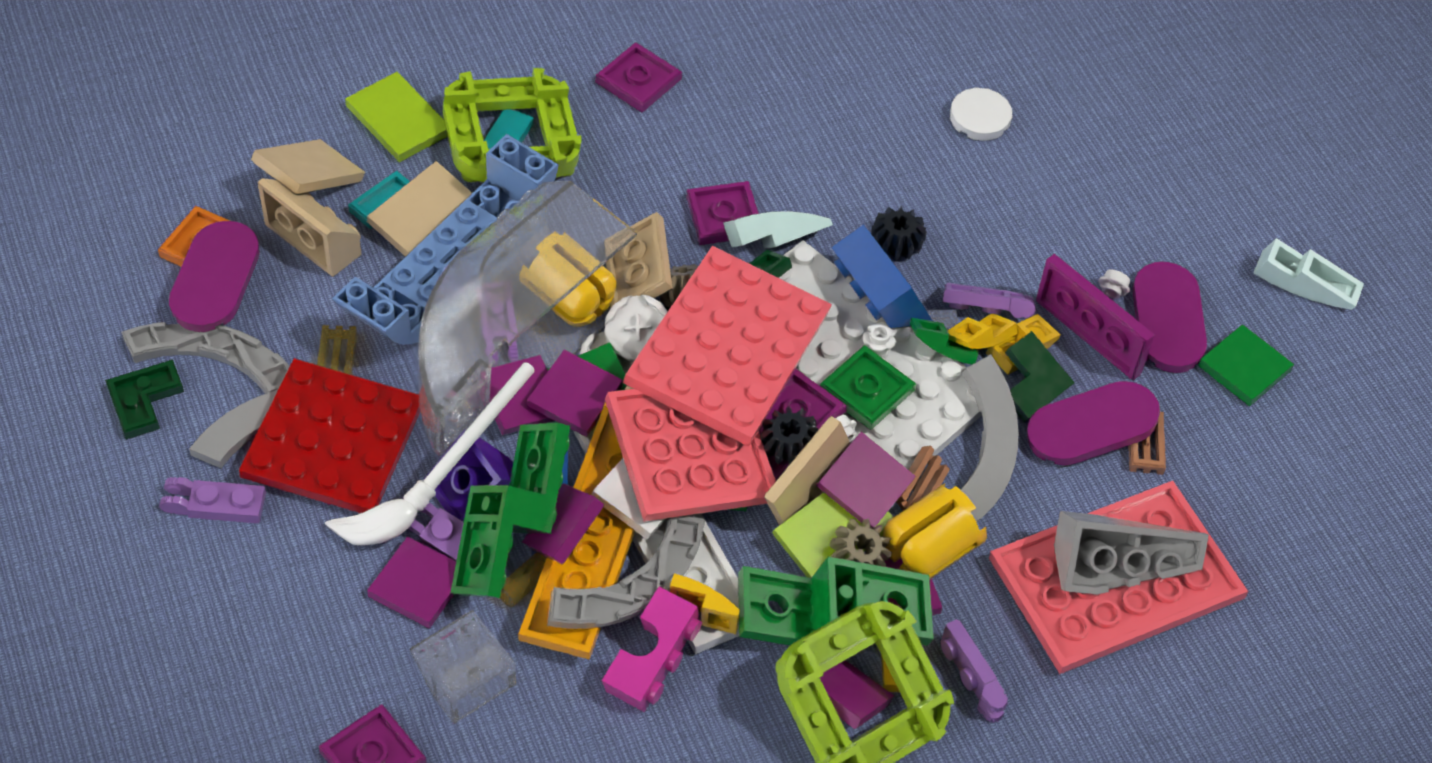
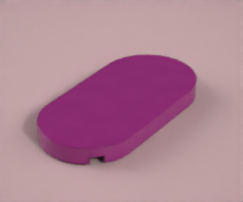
M220 221L204 227L195 235L169 295V306L172 315L183 328L194 332H208L215 330V326L222 323L225 325L234 318L260 254L258 239L252 229L239 222Z
M1171 262L1150 263L1137 273L1132 289L1136 320L1155 334L1146 360L1150 359L1155 363V367L1166 372H1187L1200 362L1207 348L1199 284L1192 273L1180 265Z
M1128 381L1110 383L1048 404L1037 410L1028 423V444L1032 452L1044 461L1048 459L1054 461V464L1057 465L1076 464L1148 438L1158 423L1160 415L1159 402L1149 389L1140 384Z

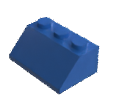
M864 224L831 247L839 258L834 261V264L844 278L851 275L854 279L849 284L858 297L862 299L866 296L869 299L865 306L876 321L883 318L890 328L910 327L911 317L933 321L913 288Z

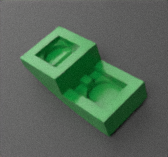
M911 317L910 325L915 335L931 349L963 363L971 365L976 363L978 357L977 349H970L948 340L949 333L944 323Z

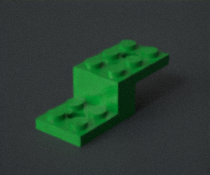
M561 423L520 425L510 484L470 487L452 582V594L500 598L501 590L506 583L505 568L508 553L513 545L512 533L551 534L552 525L557 516L556 502L558 491L563 482L562 469L564 458L570 443L568 437L569 425Z
M827 557L812 578L743 566L738 572L739 637L790 646L860 605L881 601L888 602L887 598H893L904 611L908 610L913 615L916 623L912 624V627L921 645L928 646L934 639L929 575ZM768 601L777 602L783 609V613L774 612L769 607Z

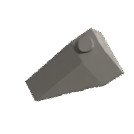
M1060 511L1054 549L1061 589L1067 592L1098 595L1109 592V589L1125 585L1131 587L1140 585L1142 581L1160 577L1165 579L1202 570L1209 535L1201 532L1094 514Z

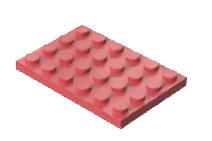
M712 246L625 374L623 383L749 446L827 317L832 304Z
M1174 481L1167 482L1087 514L1206 533L1209 537L1202 570L1165 579L1160 577L1142 581L1140 585L1131 587L1127 585L1109 589V592L1098 595L1063 591L1061 589L1054 549L1057 525L994 549L989 555V560L1059 674L1243 600L1248 593V590Z

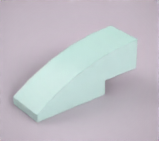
M793 211L754 214L723 223L731 247L742 246L761 239L764 249L782 245L833 225L829 218Z
M1277 238L1262 251L1254 270V274L1290 293L1312 301L1351 310L1356 307L1364 283L1310 249L1302 255Z

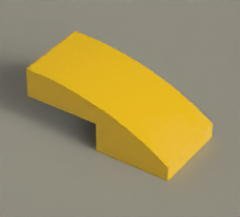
M992 313L980 321L967 317L948 330V340L970 349L988 348L1018 334L1017 324L1014 321Z
M1039 314L1017 323L1018 334L995 346L988 347L986 354L988 356L991 354L998 366L1008 375L1018 370V368L1004 352L1032 331L1046 349L1060 338L1061 334Z
M674 573L670 584V592L698 607V611L701 612V626L732 634L737 633L740 610L730 600L701 582Z

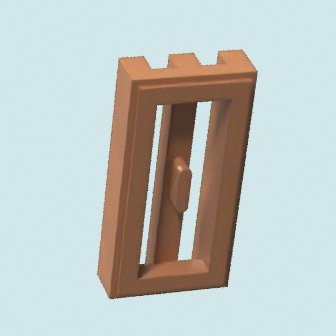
M1160 412L1158 423L1155 426L1156 460H1151L1150 436L1142 440V459H1139L1138 442L1128 445L1130 472H1136L1137 468L1143 469V473H1150L1151 470H1156L1157 474L1164 475L1166 469L1164 412Z
M932 446L922 447L909 468V471L916 477L896 501L903 511L941 486L950 470L947 465H940L942 459L939 455H932L935 451ZM928 464V466H927L926 470L924 471L922 477L919 478L920 475H921V473L923 472L925 466ZM912 489H913L914 491H913V493L911 494L909 500L906 501L907 498H908V496H909V494L911 493V491H912Z

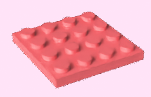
M637 389L607 393L605 402L644 522L767 504L764 495L776 480L759 432H757L751 444L747 446L645 395Z

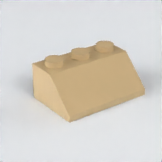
M262 178L258 181L265 225L329 275L335 276L362 255L361 237L358 230L353 225L345 224L340 220L332 209L327 206L323 207L315 201L309 192L295 194L277 180Z

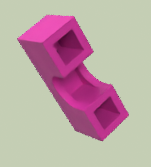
M660 586L640 616L643 628L659 638L656 648L644 656H635L620 649L602 679L606 692L643 712L646 711L650 703L654 705L658 701L664 689L663 680L669 671L673 673L678 668L683 657L681 650L687 640L693 641L702 625L696 605Z

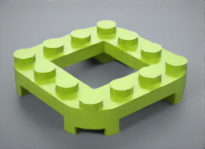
M533 68L532 77L473 80L471 71L460 73L458 80L445 87L443 116L453 162L461 173L463 180L470 183L477 181L485 182L487 180L486 153L490 149H488L487 141L483 140L477 111L536 108L545 146L530 148L558 164L556 177L572 175L579 159L581 135H577L568 100L569 87L565 80L559 82L553 77L544 75L545 69Z
M882 601L860 605L794 642L786 649L782 657L777 660L775 670L779 689L816 763H894L929 741H938L947 732L945 727L950 716V704H954L953 696L950 689H943L912 627L916 620L908 610L904 611L897 605ZM876 643L907 708L855 739L850 740L820 677L824 675L823 672Z

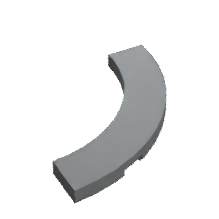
M159 322L121 332L134 363L172 355H192L215 359L233 366L248 375L265 394L279 389L290 367L278 353H274L263 346L260 340L227 326L218 325L212 331L194 332L183 328L180 324L166 325L165 322Z
M991 354L967 367L962 372L975 397L979 412L982 413L984 426L979 462L973 474L960 489L976 507L971 512L976 522L996 504L1010 481L1018 452L1019 433L1014 400L1005 377Z
M278 390L249 400L215 421L189 448L191 456L222 468L233 454L251 441L253 435L257 434Z
M688 515L667 518L662 541L653 557L635 573L622 579L617 584L606 588L597 587L589 589L554 587L551 592L547 626L575 629L604 627L623 622L643 613L659 586L670 592V584L674 573L684 576L699 549L705 519Z

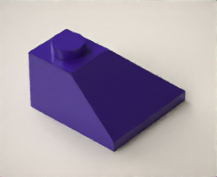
M464 429V430L462 431V433H461V434L458 436V438L453 442V444L449 447V449L445 452V454L451 449V447H452V446L457 442V440L463 435V433L466 431V429ZM479 437L436 487L435 497L445 511L464 522L470 487L509 485L513 462L504 453Z

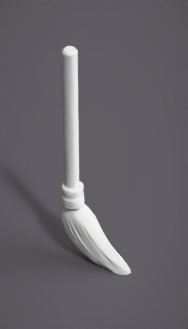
M527 362L520 366L423 481L418 480L414 487L410 488L404 495V499L384 502L355 516L328 520L324 522L325 525L347 542L359 546L385 543L406 531L412 525L417 513L423 511L429 504V500L436 495V487L534 373V368Z

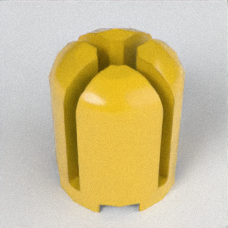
M554 233L545 239L535 249L539 255L529 270L524 266L521 270L519 283L566 323L574 327H584L594 322L596 317L601 316L608 309L616 291L614 275L566 234L560 237Z
M944 483L890 519L883 530V537H890L889 544L885 548L891 551V560L896 562L902 559L904 564L900 566V570L929 575V580H931L985 543L987 539L986 527L979 530L977 522L971 513L976 507L967 495L957 486L952 489L946 488Z

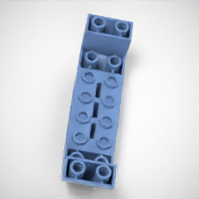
M506 134L486 153L487 180L377 285L371 287L359 278L354 277L332 300L341 309L398 344H414L430 336L436 337L477 297L476 286L490 284L519 255V250L534 229L548 201L555 182L558 164Z

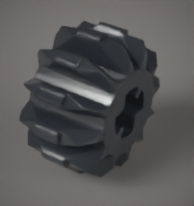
M902 206L897 211L888 207L885 213H878L874 226L871 229V235L887 256L893 255L896 261L900 256L910 260L913 253L919 254L927 234L923 217H915L914 209L909 212L903 211Z
M788 405L784 414L774 409L772 419H765L763 422L764 431L760 434V439L763 445H765L764 450L767 457L775 456L777 465L784 460H788L790 465L818 431L814 416L806 417V412L803 408L797 413H792V409Z

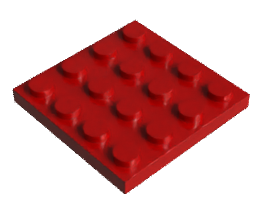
M294 358L239 468L240 478L358 513L366 512L380 504L423 408L424 396Z

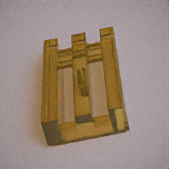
M322 325L317 365L326 367L329 339H334L331 369L338 371L342 339H348L344 373L352 375L357 339L356 326H349V330H343V326L336 325L335 329H329V325Z

